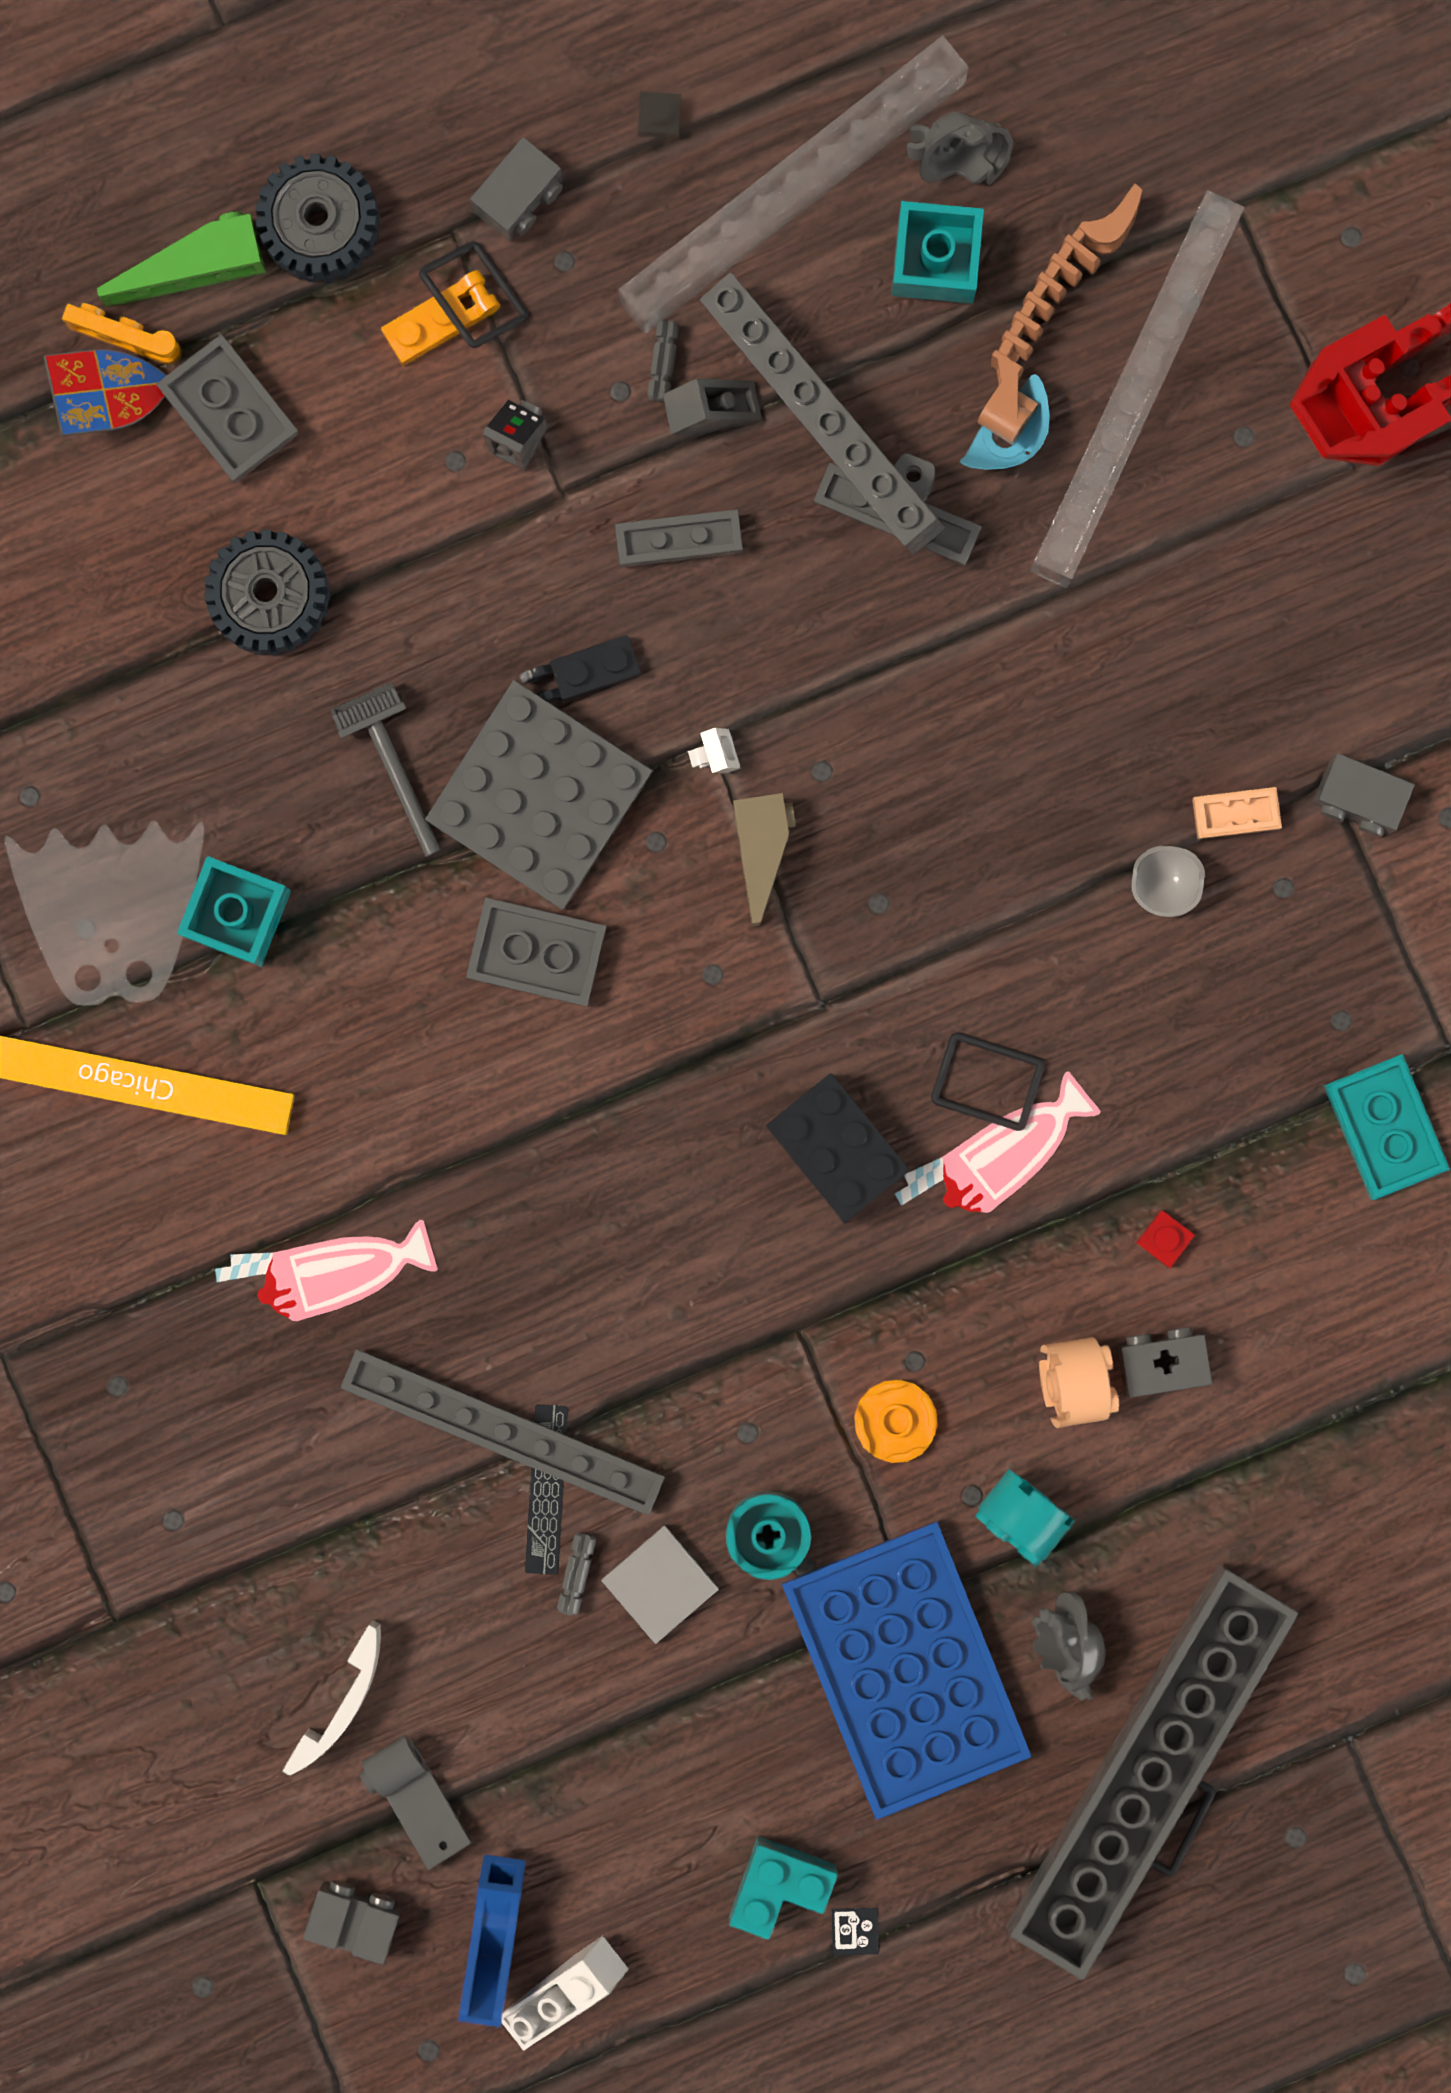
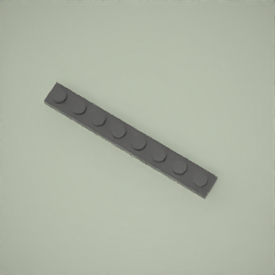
M356 1349L340 1387L343 1390L648 1516L665 1478V1475L360 1349Z

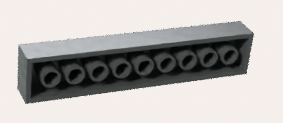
M1218 1564L1006 1924L1010 1937L1079 1979L1084 1980L1298 1616V1612Z

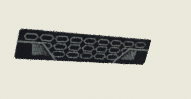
M542 1404L535 1406L534 1422L567 1435V1406ZM532 1467L525 1572L556 1575L558 1574L564 1481Z

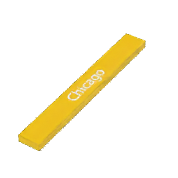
M0 1036V1078L287 1135L295 1098L294 1094Z

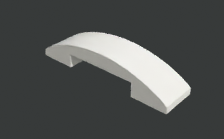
M373 1620L368 1625L347 1661L359 1668L361 1672L324 1735L321 1736L309 1728L282 1772L290 1776L314 1762L340 1737L358 1712L368 1693L377 1667L381 1640V1630L378 1622Z

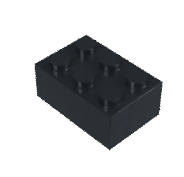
M832 1073L827 1075L765 1126L843 1223H846L910 1171Z

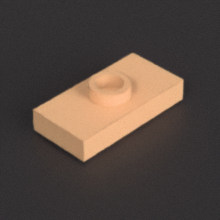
M1277 787L1198 796L1192 799L1197 839L1279 830L1282 828Z

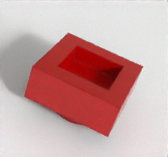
M1159 1210L1135 1243L1167 1268H1171L1195 1235L1163 1210Z

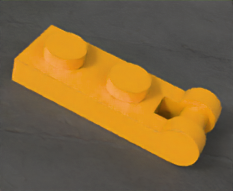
M479 270L468 273L459 282L441 292L466 329L490 316L501 306L495 295H489L484 287L486 280ZM471 295L475 305L465 310L460 300ZM434 297L381 327L382 333L403 367L459 334Z
M82 303L80 308L70 304L66 306L62 320L72 331L166 365H173L181 358V347L168 331L161 330L154 335L143 331L144 326L134 320L120 317L119 322L104 317L105 312L86 303Z

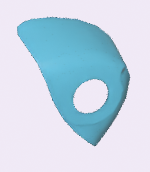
M1036 374L1030 376L1020 392L1039 403L1016 443L1012 447L1001 448L994 443L992 432L982 426L967 454L960 460L961 464L970 468L985 470L1004 469L1022 464L1035 455L1043 445L1048 434L1050 418L1047 394L1043 382Z

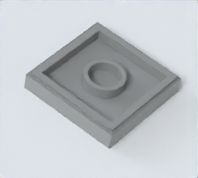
M663 1525L601 1579L655 1644L719 1590V1587L666 1525Z

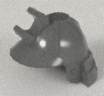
M950 112L935 121L931 129L923 125L911 126V141H919L921 143H908L907 153L908 158L912 160L922 159L919 173L921 178L928 183L937 182L951 175L959 174L971 183L979 184L985 181L990 186L1007 166L1014 141L1008 129L1002 127L999 123L981 120L961 112Z

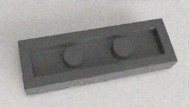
M738 509L615 524L620 568L743 553Z

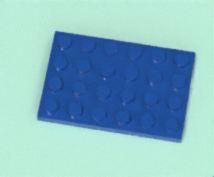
M937 1521L782 1582L783 1589L876 1820L1032 1757Z

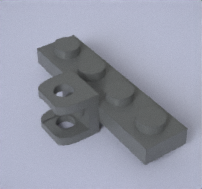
M908 453L902 455L894 467L945 527L942 532L922 549L966 566L980 533L981 526L927 504L926 501L934 484V465ZM829 463L813 502L896 537L841 469ZM911 471H916L921 475V478L917 482H910L907 480L906 475Z

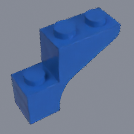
M484 1854L458 2021L501 2027L513 1959L526 1860Z

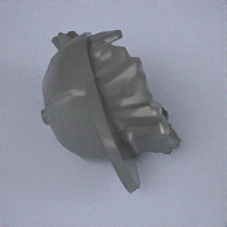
M1067 1591L1058 1596L1055 1612L1049 1608H1040V1616L1032 1619L1031 1623L1038 1636L1034 1640L1032 1647L1035 1652L1044 1657L1040 1664L1041 1669L1055 1671L1061 1686L1065 1690L1070 1691L1075 1697H1078L1080 1700L1094 1699L1089 1685L1096 1679L1103 1668L1106 1656L1105 1641L1098 1627L1087 1620V1611L1081 1597L1075 1592Z

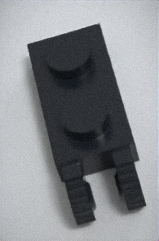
M625 635L551 660L550 664L541 665L522 672L520 678L522 684H532L554 675L559 688L536 693L549 703H553L562 699L563 702L637 678L641 676V672L629 637Z

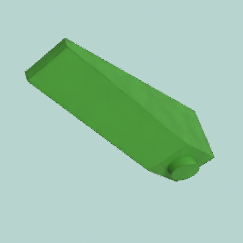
M242 212L225 213L219 217L218 221L209 222L98 287V296L106 307L266 273L256 225L250 214L243 215Z

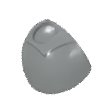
M1173 846L1150 848L1134 864L1132 876L1133 896L1141 907L1155 915L1164 917L1183 915L1196 907L1202 897L1205 878L1204 867L1197 856L1187 849Z

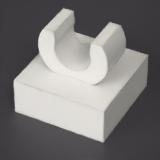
M713 728L700 733L704 746L688 752L693 768L710 766L712 773L725 774L741 769L729 729Z

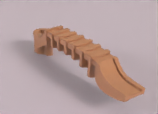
M1136 184L1132 186L1120 205L1111 214L1096 221H1083L1072 236L1069 234L1066 236L1059 253H1054L1051 257L1046 272H1041L1038 276L1034 290L1032 292L1029 291L1026 295L1022 310L1020 312L1017 311L1014 315L1010 331L1006 330L999 351L995 350L992 354L991 367L997 370L999 386L981 412L977 423L1011 445L1020 437L1039 403L1018 391V381L1021 378L1023 367L1017 364V361L1020 358L1026 362L1033 352L1032 346L1021 340V337L1024 335L1033 342H1037L1043 333V328L1032 321V318L1035 315L1044 322H1047L1053 315L1054 308L1044 301L1045 297H1049L1057 304L1065 297L1066 289L1056 282L1059 277L1073 288L1081 280L1083 275L1080 270L1069 263L1071 259L1092 275L1101 264L1100 259L1093 253L1109 255L1122 245L1135 221L1140 204L1142 189Z

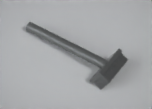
M392 681L384 684L383 687L375 688L374 691L371 690L369 693L366 692L364 695H360L359 698L355 697L350 702L340 704L341 706L338 705L336 708H331L332 717L340 738L367 727L425 856L429 857L441 851L428 821L425 820V814L382 723V719L406 709L401 695H398Z

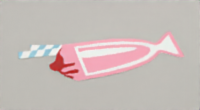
M1068 1071L1063 1076L1058 1100L1056 1102L1033 1104L1027 1125L1023 1130L1015 1131L994 1123L990 1124L942 1158L905 1174L904 1177L908 1186L895 1193L902 1206L944 1179L947 1192L943 1197V1201L946 1206L950 1208L959 1206L971 1212H991L1030 1180L1055 1153L1064 1138L1070 1117L1096 1116L1101 1111ZM1023 1108L1002 1118L1019 1122Z
M419 1220L415 1223L406 1239L400 1244L377 1237H344L274 1253L231 1255V1266L217 1268L215 1272L217 1282L266 1274L265 1285L257 1294L259 1301L263 1304H269L278 1314L292 1321H299L342 1308L379 1291L400 1273L406 1263L428 1271H437L438 1269L424 1221Z

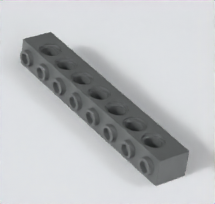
M731 272L699 299L901 543L913 555L945 529L944 525Z

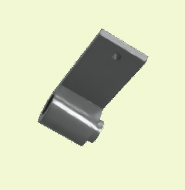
M403 1735L362 1761L364 1770L359 1775L364 1786L370 1794L373 1795L378 1792L381 1797L387 1798L428 1870L472 1843L422 1755L408 1735Z

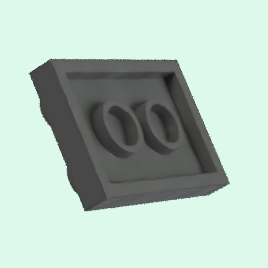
M222 334L156 384L234 484L299 435L298 430Z
M485 897L466 978L588 1007L607 926Z

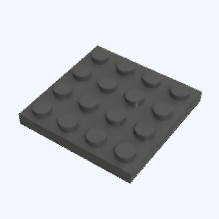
M513 680L425 820L564 910L654 770L527 687Z

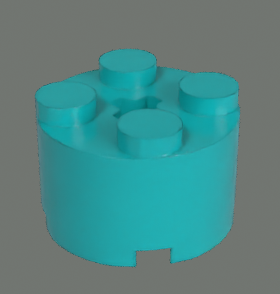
M1009 1468L978 1507L979 1511L975 1515L993 1534L1004 1542L1008 1541L1018 1549L1017 1551L1036 1566L1042 1560L1045 1561L1075 1522L1062 1508H1057L1046 1495Z
M770 1490L752 1493L736 1504L729 1516L726 1528V1542L729 1554L742 1570L756 1578L770 1580L790 1574L804 1560L810 1547L811 1534L805 1512L793 1498L784 1493ZM770 1524L774 1531H780V1535L774 1536L773 1544L770 1545L765 1544L764 1538L756 1537V1533H761L763 1525Z

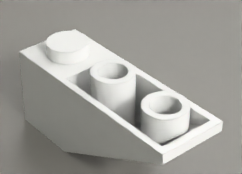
M601 1936L573 1955L503 2012L502 2024L524 2051L607 1996L628 1971V1967L606 1939Z

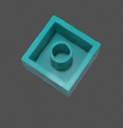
M901 201L891 296L973 304L977 288L984 209Z
M207 856L176 934L262 967L291 890L282 884Z

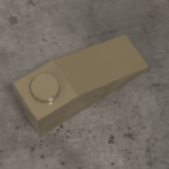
M783 793L733 800L752 927L761 925L788 841V828L796 827L792 802L784 803Z

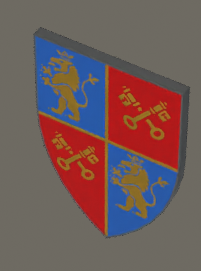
M88 350L44 355L43 357L61 437L109 432L131 426L149 415L165 397L156 384L166 375L152 364L127 353L113 350Z

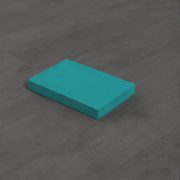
M1403 1054L1323 1085L1370 1200H1376L1450 1170Z

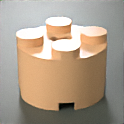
M1094 1337L1041 1346L1040 1352L1047 1354V1360L1039 1361L1041 1387L1046 1407H1055L1058 1417L1050 1419L1056 1428L1107 1420L1110 1413L1118 1412L1119 1401L1117 1392L1114 1387H1110L1107 1372L1112 1370L1113 1367L1111 1352L1107 1345L1099 1346Z

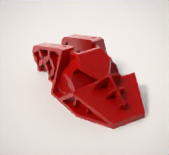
M1451 303L1433 316L1429 313L1397 332L1384 314L1320 351L1319 355L1309 366L1289 406L1322 458L1380 466L1429 433L1451 421V417L1445 409L1451 405V374L1436 383H1427L1407 400L1401 394H1395L1390 399H1385L1375 384L1378 377L1451 333Z

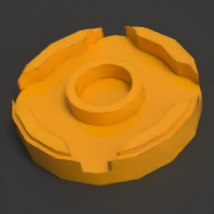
M901 1379L884 1380L870 1387L859 1400L854 1415L855 1432L862 1446L874 1457L890 1463L908 1462L922 1455L932 1442L937 1429L936 1409L929 1395L916 1384Z

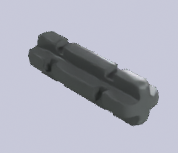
M661 320L657 323L655 337L658 342L654 343L650 372L653 380L649 381L648 398L655 402H664L663 394L671 391V383L669 381L673 378L677 349L674 343L678 342L679 325L673 321Z
M578 1532L574 1536L571 1550H574L573 1555H569L562 1584L564 1593L560 1594L557 1610L563 1614L577 1615L579 1613L582 1602L580 1593H584L592 1561L589 1559L590 1554L593 1555L596 1544V1537L593 1535Z

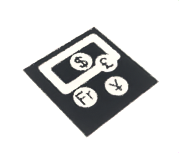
M877 1908L831 1909L833 1955L879 1954Z

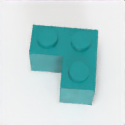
M757 1836L729 1914V1925L769 1940L783 1900L824 1914L838 1875L836 1864Z

